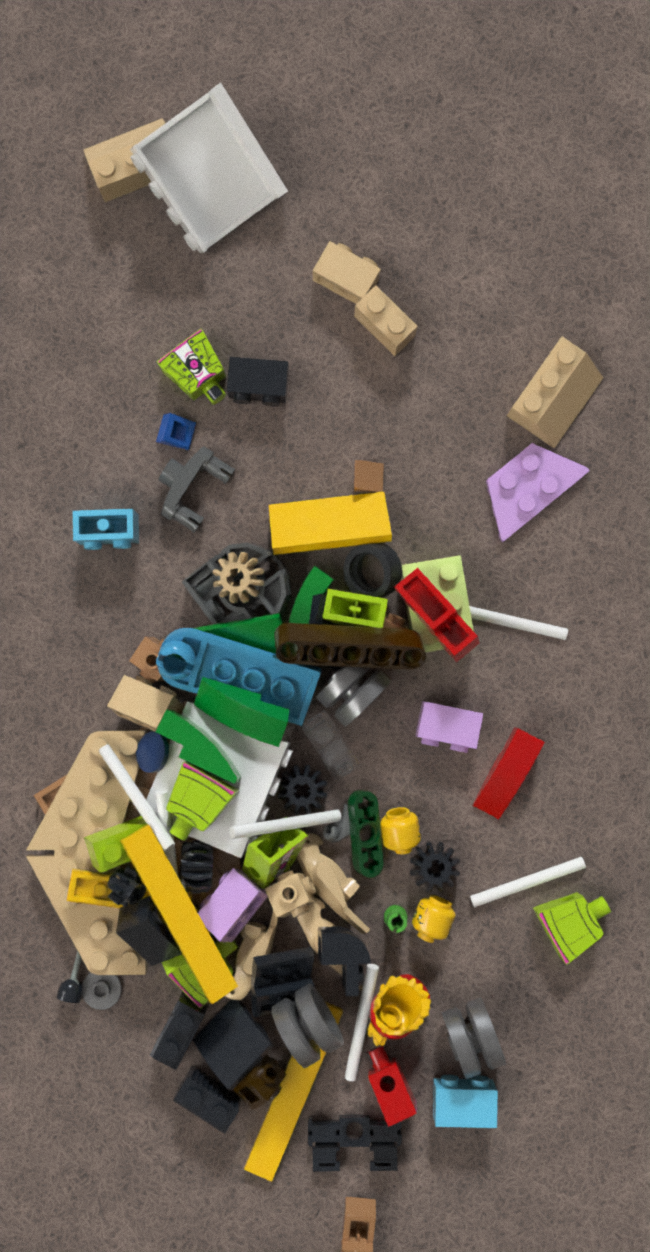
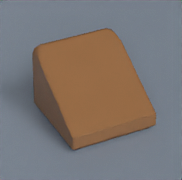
M355 460L354 492H383L384 464Z

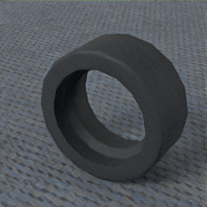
M384 543L359 545L352 549L345 559L343 567L344 579L348 588L353 593L382 598L393 593L396 590L394 586L401 581V561L397 553ZM367 554L375 555L382 564L384 579L379 588L370 586L363 576L362 562Z

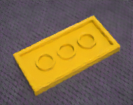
M384 492L269 505L273 555L392 541Z

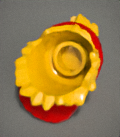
M404 974L399 975L397 978L392 975L386 985L382 984L380 986L379 993L372 1001L369 1010L370 1024L368 1036L373 1037V1043L376 1046H384L387 1039H402L412 1031L419 1029V1026L423 1024V1019L429 1015L431 1004L430 994L424 984L416 977Z

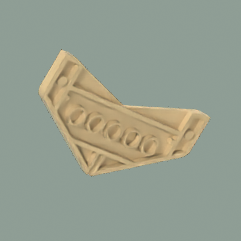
M147 730L97 731L90 734L26 849L54 850V854L28 855L26 858L87 969L95 975H146L147 961L116 934L120 908L66 901L72 868L99 872L92 866L84 837L123 823L130 802L129 796L99 753V749L109 744L135 783L139 770L136 751L140 739L147 733ZM120 866L102 873L113 874L116 870L120 869Z

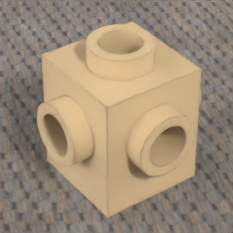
M293 870L281 874L276 878L277 883L265 888L277 918H283L292 914L293 918L310 911L308 905L316 902L313 896L316 893V889L310 877H305L302 873L294 874Z

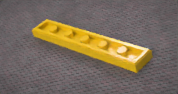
M145 825L120 840L209 1003L214 1004L237 988L238 985L150 825Z
M325 1002L338 1025L343 1009ZM321 1048L320 1060L307 1068L299 1065L291 1055L284 1071L287 1075L280 1083L282 1089L270 1104L244 1170L272 1182L326 1054Z

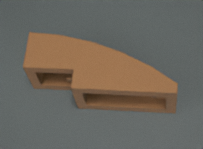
M346 1197L340 1252H373L376 1199Z

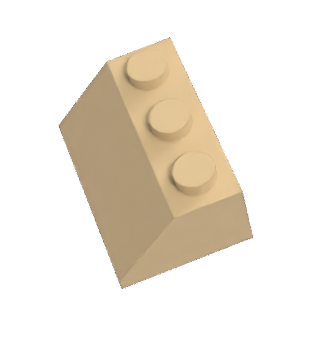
M163 118L84 149L86 159L104 202L145 187L151 182L145 171L140 173L130 158L133 153L130 149L165 124Z
M562 336L515 402L507 417L552 448H555L598 387L603 376L585 351Z

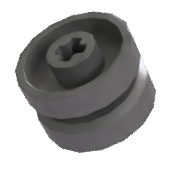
M342 666L327 681L328 685L316 698L326 708H329L342 697L345 702L336 710L335 717L346 727L390 684L391 680L382 671L374 672L365 681L362 676L370 668Z
M307 984L295 992V1003L286 998L272 1006L271 1012L276 1027L288 1050L303 1068H307L320 1060V1048L327 1053H331L344 1045L343 1037L335 1018L322 996L311 984Z
M481 997L466 1004V1011L470 1020L468 1024H465L460 1010L456 1007L441 1012L448 1030L446 1036L455 1060L460 1062L465 1079L481 1073V1065L477 1057L479 1052H482L484 1060L491 1070L506 1065L499 1040Z

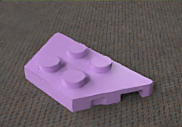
M533 443L521 451L486 480L501 542L509 538L590 470L581 464Z

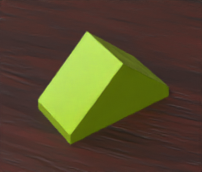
M328 589L323 619L342 626L383 628L388 599Z

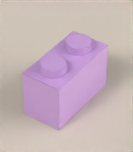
M422 701L415 736L422 738V744L439 747V742L451 744V750L468 753V748L477 749L483 713Z
M233 868L220 878L219 887L215 892L202 901L198 914L205 927L219 941L233 942L268 896L265 889H261L243 870Z

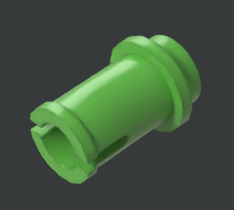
M400 905L389 906L384 912L386 925L391 931L396 929V933L405 930L408 917L406 910ZM399 914L401 919L398 922H393L392 919L398 917Z

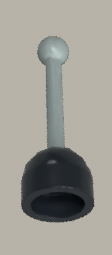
M78 951L71 978L61 983L56 997L58 1000L68 1003H80L82 996V985L77 980L82 959Z

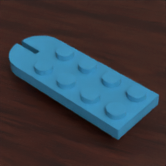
M181 628L171 632L164 639L156 659L160 675L173 687L197 694L202 677L252 691L261 694L260 701L290 709L288 722L300 726L304 722L321 674V668L283 663L274 653L193 628ZM171 654H178V655L182 656L183 658L177 657V656H174V655H171Z

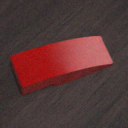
M418 567L394 586L411 610L456 663L480 644L477 634L458 615L457 610Z
M514 727L472 806L499 819L526 778L545 742Z

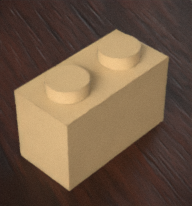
M329 241L312 272L314 282L357 304L377 284L381 269L370 258H360L353 254L352 250L341 243L336 245Z
M376 285L355 305L354 317L394 356L415 337L418 326Z
M124 675L107 707L118 716L156 732L166 709L174 710L180 714L183 705L176 699L177 694L169 688L161 686L160 689L152 687L150 681L141 676H136L133 679Z

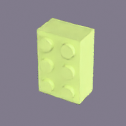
M461 555L402 565L401 580L418 567L473 630ZM405 602L409 628L420 634L425 652L445 650Z

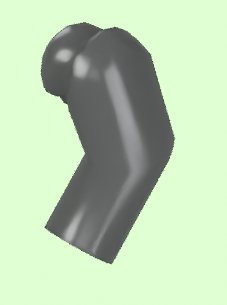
M344 804L341 820L327 825L323 830L324 838L330 842H339L350 835L348 804Z

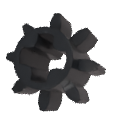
M127 866L125 870L122 868L116 870L108 880V888L112 890L108 898L117 905L121 904L124 907H127L128 904L135 905L146 893V887L142 883L136 869H132L130 866Z

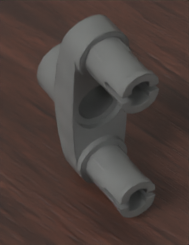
M205 446L198 450L185 466L171 458L158 479L170 488L161 515L170 521L174 519L193 533L197 531L198 525L189 519L200 525L204 517L182 504V498L186 494L190 483L195 480L200 471L203 472L205 470L226 485L230 476L235 471V468L215 457L214 452Z

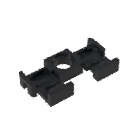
M312 1115L309 1116L308 1145L312 1147L313 1172L340 1171V1161H336V1151H340V1147H370V1151H374V1161H370V1171H398L397 1147L402 1144L401 1121L388 1127L386 1120H370L369 1115H339V1120L312 1121ZM357 1122L363 1127V1133L359 1138L353 1139L346 1134V1127L350 1123Z

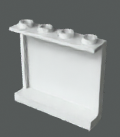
M221 83L130 149L133 153L130 157L133 164L140 173L145 171L151 180L148 184L151 191L158 200L164 199L169 207L166 210L168 216L176 226L178 224L182 226L186 232V235L183 236L192 251L197 249L199 253L206 252L218 240L270 202L288 192Z
M187 701L182 715L206 731L221 746L241 775L239 782L236 784L217 776L239 789V791L206 831L203 832L193 827L188 836L242 858L247 851L248 845L257 839L258 836L231 839L229 829L233 826L265 821L269 811V807L265 806L269 794L275 796L281 779L277 778L280 767H287L293 752L288 749L290 742L281 740L279 747L258 741L220 723L197 708L194 702ZM173 740L169 744L167 763L162 770L157 772L146 799L157 817L155 792L166 790L169 800L181 766L185 762V760L178 757L183 745ZM170 813L173 826L177 816Z

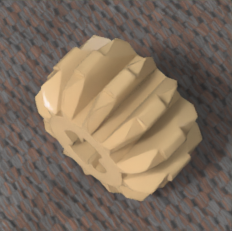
M234 552L228 554V561L219 559L218 563L223 569L213 570L214 575L220 576V580L213 582L214 587L223 586L219 596L223 598L230 594L229 600L231 603H236L239 598L243 603L249 602V594L257 597L259 592L254 585L263 586L265 583L263 580L257 579V575L263 574L264 569H254L258 559L251 558L248 561V554L246 552H241L239 557ZM237 573L244 574V578L240 582H234L233 577L237 576Z

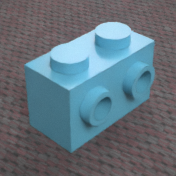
M133 509L73 511V541L84 545L86 550L102 549L103 544H113V548L116 549L131 548V543H139V514Z
M442 1075L441 1079L433 1078V1119L435 1127L497 1128L498 1090L494 1081L482 1075L471 1077V1079H459L455 1075Z

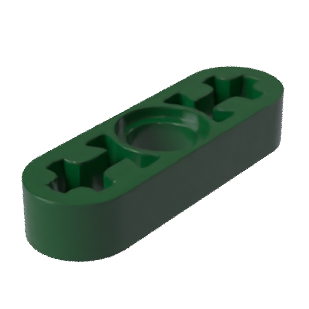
M360 789L354 791L348 798L353 866L359 874L373 878L382 871L384 864L377 797L373 793ZM363 799L368 801L367 805L363 806V809L358 808V803H362ZM365 816H368V817H369V820H367V819H359V818H365ZM369 825L372 831L371 836L367 841L362 842L359 835L360 830L364 826ZM369 857L373 859V863L368 864V868H366L364 863L368 861Z

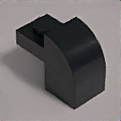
M339 926L318 927V959L321 965H342V989L345 995L359 996V985L364 983L363 967L359 966V964H371L366 946L359 936L348 928Z

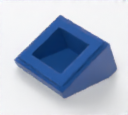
M172 413L164 414L156 442L189 450L196 422Z

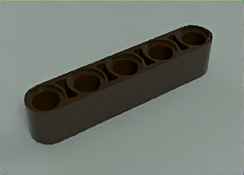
M284 623L279 625L274 632L276 656L281 662L287 664L412 670L421 667L426 661V652L421 636L415 630Z

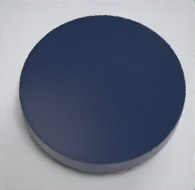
M149 732L138 743L136 751L137 763L144 772H159L167 763L169 744L166 737L156 732Z

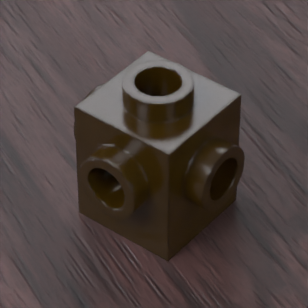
M266 1054L233 1090L254 1110L268 1101H272L282 1089L280 1083L287 1074L279 1067L278 1062L274 1058Z

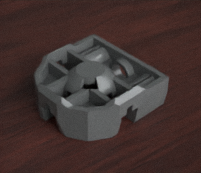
M248 542L226 546L220 554L215 555L182 581L213 625L258 617L253 610L262 603L271 615L280 613V617H283L292 595L289 570L278 555H273V551ZM231 552H234L237 557H239L241 552H246L248 554V561L251 558L258 559L254 569H257L270 559H273L278 564L280 570L268 580H266L263 574L257 575V579L265 582L263 586L254 585L259 592L257 597L249 594V602L243 603L240 598L236 603H231L229 600L230 594L223 598L220 597L222 603L233 611L226 616L220 604L213 599L223 589V586L214 587L213 582L220 580V576L213 574L214 569L222 570L218 560L223 559ZM237 573V576L233 577L234 581L240 582L244 578V574Z

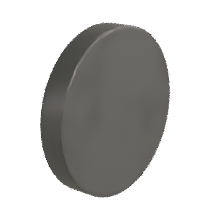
M90 972L82 983L83 999L94 1009L103 1010L112 1007L119 1000L122 992L121 981L117 975H95Z

